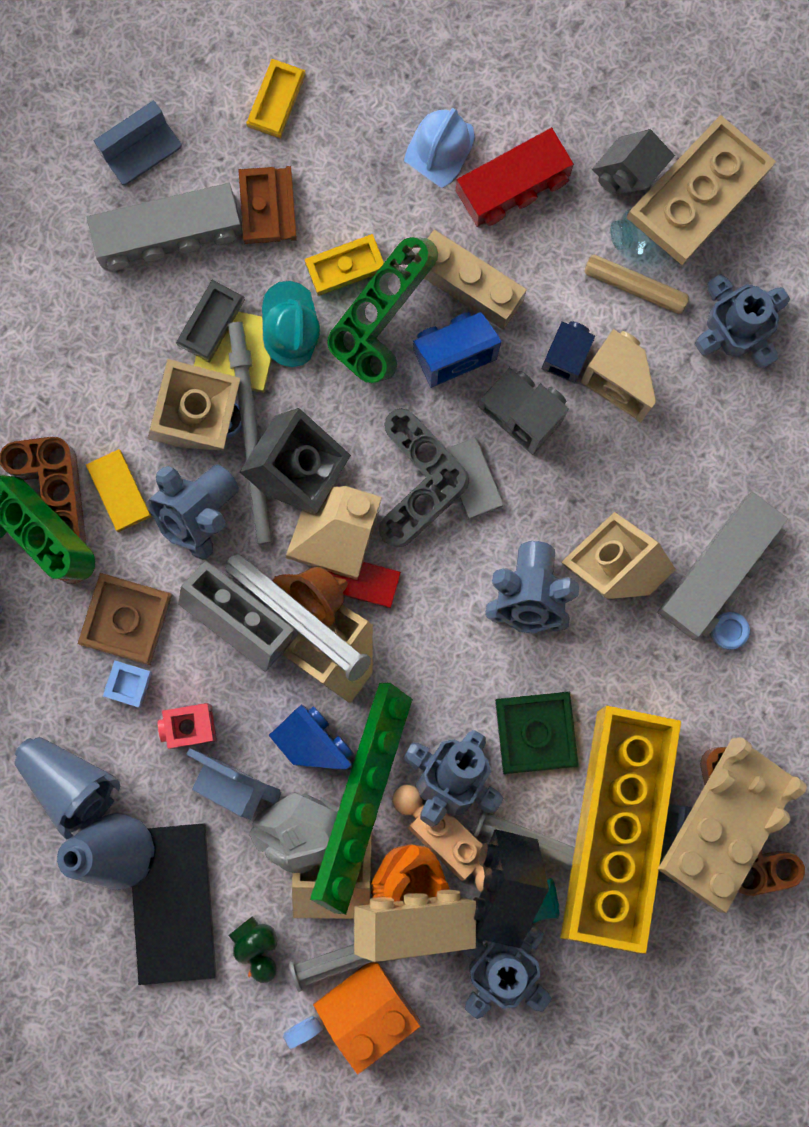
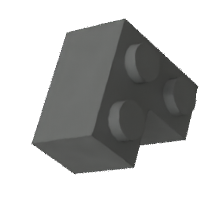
M509 367L480 399L478 407L528 452L534 455L562 424L569 408L565 405L567 402L565 397L555 388L549 387L547 389L540 383L534 389L535 383L528 375L522 371L516 373Z

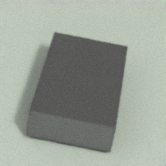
M211 280L177 339V346L210 363L229 329L228 324L234 321L245 301L244 296Z

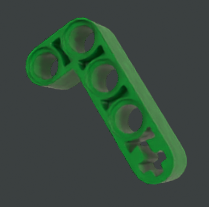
M409 237L401 241L328 336L327 344L330 352L366 383L387 380L397 370L395 355L377 337L435 265L438 258L437 247L427 238ZM413 248H421L418 253L422 258L421 261H413L415 258V253L412 251ZM392 274L397 275L400 280V289L396 294L392 293L387 285L388 279ZM369 303H372L378 312L377 318L373 323L365 315V309ZM347 331L353 335L355 340V346L351 351L343 343V337ZM373 356L378 357L382 362V371L379 375L375 374L370 367V361Z
M0 475V538L8 532L41 569L53 579L85 580L89 578L95 569L96 562L91 549L23 479Z

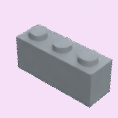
M206 560L181 586L178 605L264 672L273 665L289 646L294 628Z

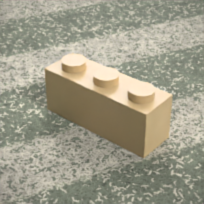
M434 229L427 239L431 240L437 247L438 258L424 279L476 313L482 312L487 320L504 330L523 303L527 289ZM417 253L413 261H421L422 258Z
M440 890L437 891V897L428 898L426 894H405L404 901L394 902L393 898L388 897L371 898L369 905L354 906V955L373 962L476 949V920H474L476 901L460 897V891Z

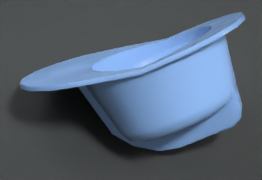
M454 108L450 111L437 110L428 114L418 126L407 148L404 162L440 188H443L452 183L459 174L472 149L475 139L473 126L464 122L463 118L458 115V111Z

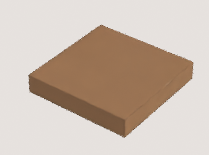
M100 573L77 644L151 665L172 594Z

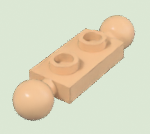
M403 785L396 789L392 798L394 808L403 815H413L416 818L407 828L461 881H464L472 873L475 876L476 888L479 892H482L485 875L483 866L479 864V855L483 845L454 816L452 817L447 813L440 823L434 827L422 822L420 813L424 805L422 804L423 798L420 797L418 789L412 785Z

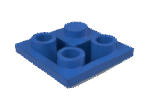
M301 704L269 734V737L293 765L343 770L353 766L349 759L354 754L340 736H337L334 740L325 731V728L330 724L314 706L308 710Z

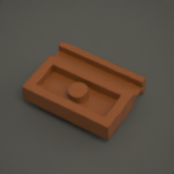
M291 166L275 169V167L238 169L244 244L281 242L280 240L288 239L297 241Z

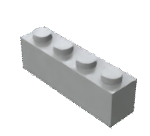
M230 182L86 216L96 259L102 268L108 267L109 270L124 269L130 265V261L143 259L146 262L158 261L165 257V253L179 250L180 253H192L201 248L200 245L215 242L216 245H226L234 242L236 236L243 235Z
M753 491L749 493L657 613L692 640L698 638L701 634L707 637L720 620L715 616L723 605L729 608L742 592L737 587L745 576L752 578L764 563V560L760 558L761 554L768 546L774 549L784 537L786 531L782 527L789 518Z

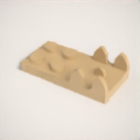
M720 115L629 211L626 218L677 262L683 265L732 211L737 210L751 190L756 189L776 161Z
M732 738L658 870L718 912L727 913L769 834L779 831L790 821L789 813L784 810L785 805L790 800H796L806 792V783L798 777L791 776L752 748L751 743L744 738Z

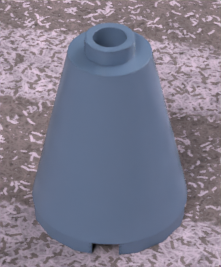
M42 737L26 739L15 752L17 756L14 763L58 832L65 839H70L74 836L72 832L79 828L83 830L101 818L115 801L110 796L113 788L118 791L120 790V781L115 776Z
M123 813L105 815L61 845L57 854L58 867L68 878L110 890H124L136 886L147 876L150 870L148 869L150 859L154 857L151 833L143 822L137 818H132Z

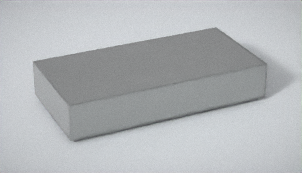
M474 437L446 448L469 475L468 488L460 496L468 520L503 507V502L477 438ZM459 471L454 474L449 472L456 487L459 484L456 477L460 473Z

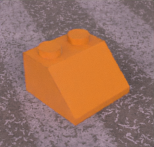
M371 962L362 966L313 1004L332 1040L357 1075L421 1027L420 1019L378 962Z

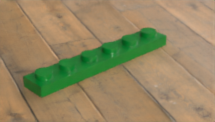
M392 683L378 684L310 900L336 914H347L413 700Z

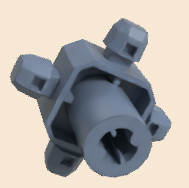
M720 274L707 283L710 296L713 301L717 300L718 302L714 304L709 312L706 324L709 329L698 337L695 346L702 355H710L721 347L726 355L741 357L751 350L753 360L758 366L765 369L778 360V353L772 342L768 344L766 340L776 332L780 318L777 313L788 304L790 297L782 287L766 292L758 286L745 284L733 292L732 288L734 286L727 277Z
M213 465L194 482L182 479L178 471L172 467H163L156 473L159 491L147 500L146 506L166 539L172 544L188 548L196 558L207 559L213 553V543L210 537L222 530L226 523L222 514L217 510L238 493V484L232 474L220 465Z
M528 541L521 544L518 548L515 572L503 568L493 573L492 584L498 590V598L486 605L485 615L492 622H506L518 632L533 634L547 629L553 631L566 630L569 627L570 618L569 614L565 612V604L579 595V585L572 578L558 579L553 575L555 549L551 545L541 541Z
M472 730L467 733L461 742L455 739L443 741L434 755L428 752L430 748L420 743L412 742L403 758L415 770L418 767L423 770L416 783L420 797L426 800L420 813L422 822L434 827L440 823L446 813L452 817L465 814L474 802L478 804L477 808L487 813L495 814L504 799L503 796L493 787L489 786L487 788L484 786L491 773L488 760L482 751L486 744L484 735L476 730Z
M534 924L531 925L521 948L490 941L484 944L482 943L483 940L476 938V949L462 950L469 958L472 955L475 957L469 965L470 979L472 984L479 990L477 993L472 991L465 1003V1010L474 1018L479 1019L491 1009V1001H494L502 1009L517 1007L522 999L526 998L525 1003L540 1012H543L552 999L549 993L540 984L534 985L540 977L539 962L529 952L532 948L537 949L544 935ZM503 967L506 971H508V967H513V975L507 980H501L498 971Z

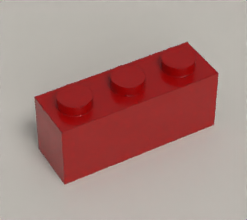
M551 127L456 179L455 191L476 227L485 222L488 226H491L506 216L505 211L516 205L519 209L525 208L537 200L538 193L548 188L553 192L569 182L568 177L571 176L574 163Z

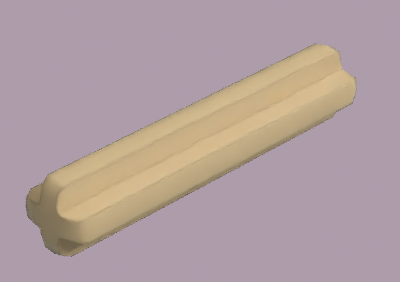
M595 254L590 256L584 271L586 275L677 314H681L688 303V294Z

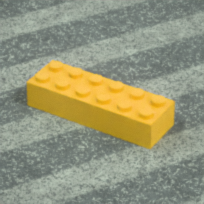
M607 705L597 711L560 939L631 953L646 954L681 720Z

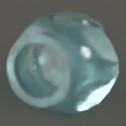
M629 209L625 211L620 220L612 222L610 228L611 240L616 249H627L635 255H641L652 250L656 243L626 218L631 210Z

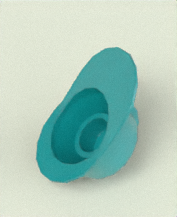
M293 281L278 282L271 286L263 297L262 323L264 347L270 358L278 364L287 367L302 366L311 360L320 336V325L310 290L300 283Z

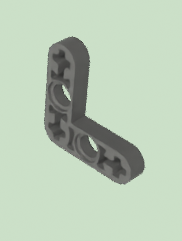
M399 408L390 412L386 417L384 423L385 431L426 478L382 519L379 533L382 540L394 547H405L465 492L469 484V475L465 468L417 416L408 409ZM399 418L403 421L410 418L407 424L408 428L416 436L419 435L421 430L424 434L411 441L401 431L395 434V431L398 429L395 422ZM424 443H433L437 451L435 458L427 463L419 461L417 457L418 448ZM447 471L452 474L459 471L460 474L456 477L459 484L455 488L447 485L440 491L446 495V498L442 501L439 495L429 487L434 483L437 488H440L446 482V478L443 475ZM421 495H430L434 500L432 511L426 515L418 514L414 506L416 499ZM407 509L409 514L417 519L419 523L415 526L409 521L402 528L404 533L402 538L397 536L390 538L389 535L392 532L390 524L392 522H396L399 525L408 518L402 514Z

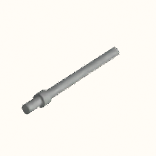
M232 322L228 324L232 352L228 355L230 369H234L235 377L241 378L237 394L247 461L259 442L249 367H252L251 351L246 349L243 322ZM249 481L257 544L272 542L266 495Z

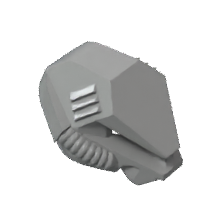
M293 792L258 813L252 823L253 827L249 832V836L259 852H265L266 858L272 863L292 873L309 872L314 865L322 863L339 808L322 797L318 800L305 793L300 795Z

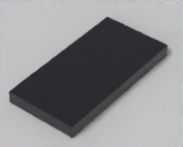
M205 823L147 828L151 833L154 845V857L150 859L148 866L150 870L147 876L136 886L132 887L138 985L216 978Z

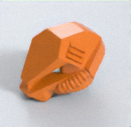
M411 844L393 848L383 859L370 884L373 885L371 891L372 898L388 897L393 898L394 902L404 901L405 894H426L428 898L437 897V891L450 890L436 855L426 846Z

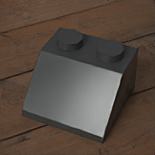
M296 408L274 416L240 470V473L266 496L314 514L318 512L351 455L300 408Z

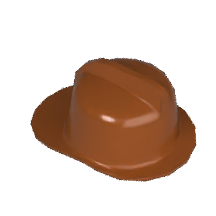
M313 567L299 574L278 575L272 580L326 626L334 624L335 614L344 603L343 591L348 585L346 579L333 577L321 567Z

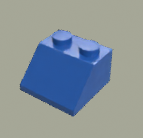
M470 312L460 314L450 321L451 325L439 330L434 326L417 334L418 339L413 340V351L430 388L498 359L501 340L482 312L471 315Z

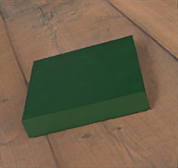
M570 691L495 699L503 774L579 767Z

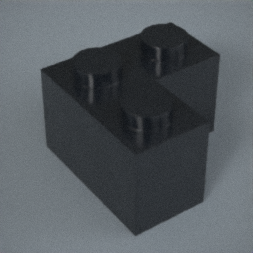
M495 829L489 843L483 844L479 855V864L483 866L485 877L480 897L473 899L476 901L474 920H476V938L521 948L549 887L538 839Z

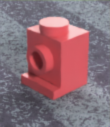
M204 703L162 711L163 719L158 720V732L160 741L167 742L168 749L217 741L211 704ZM185 720H191L194 724V730L190 734H184L181 730V724Z

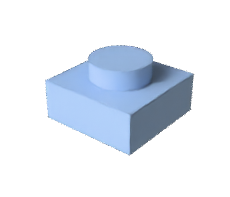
M114 660L103 697L141 708L152 672Z

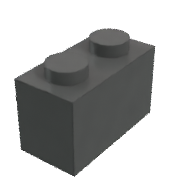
M651 129L618 137L592 170L599 176L598 182L605 190L613 194H622L647 189L675 155Z

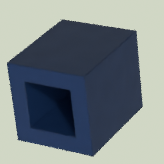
M561 321L541 369L575 383L595 339V335L589 333V328L583 324L574 321L567 324Z

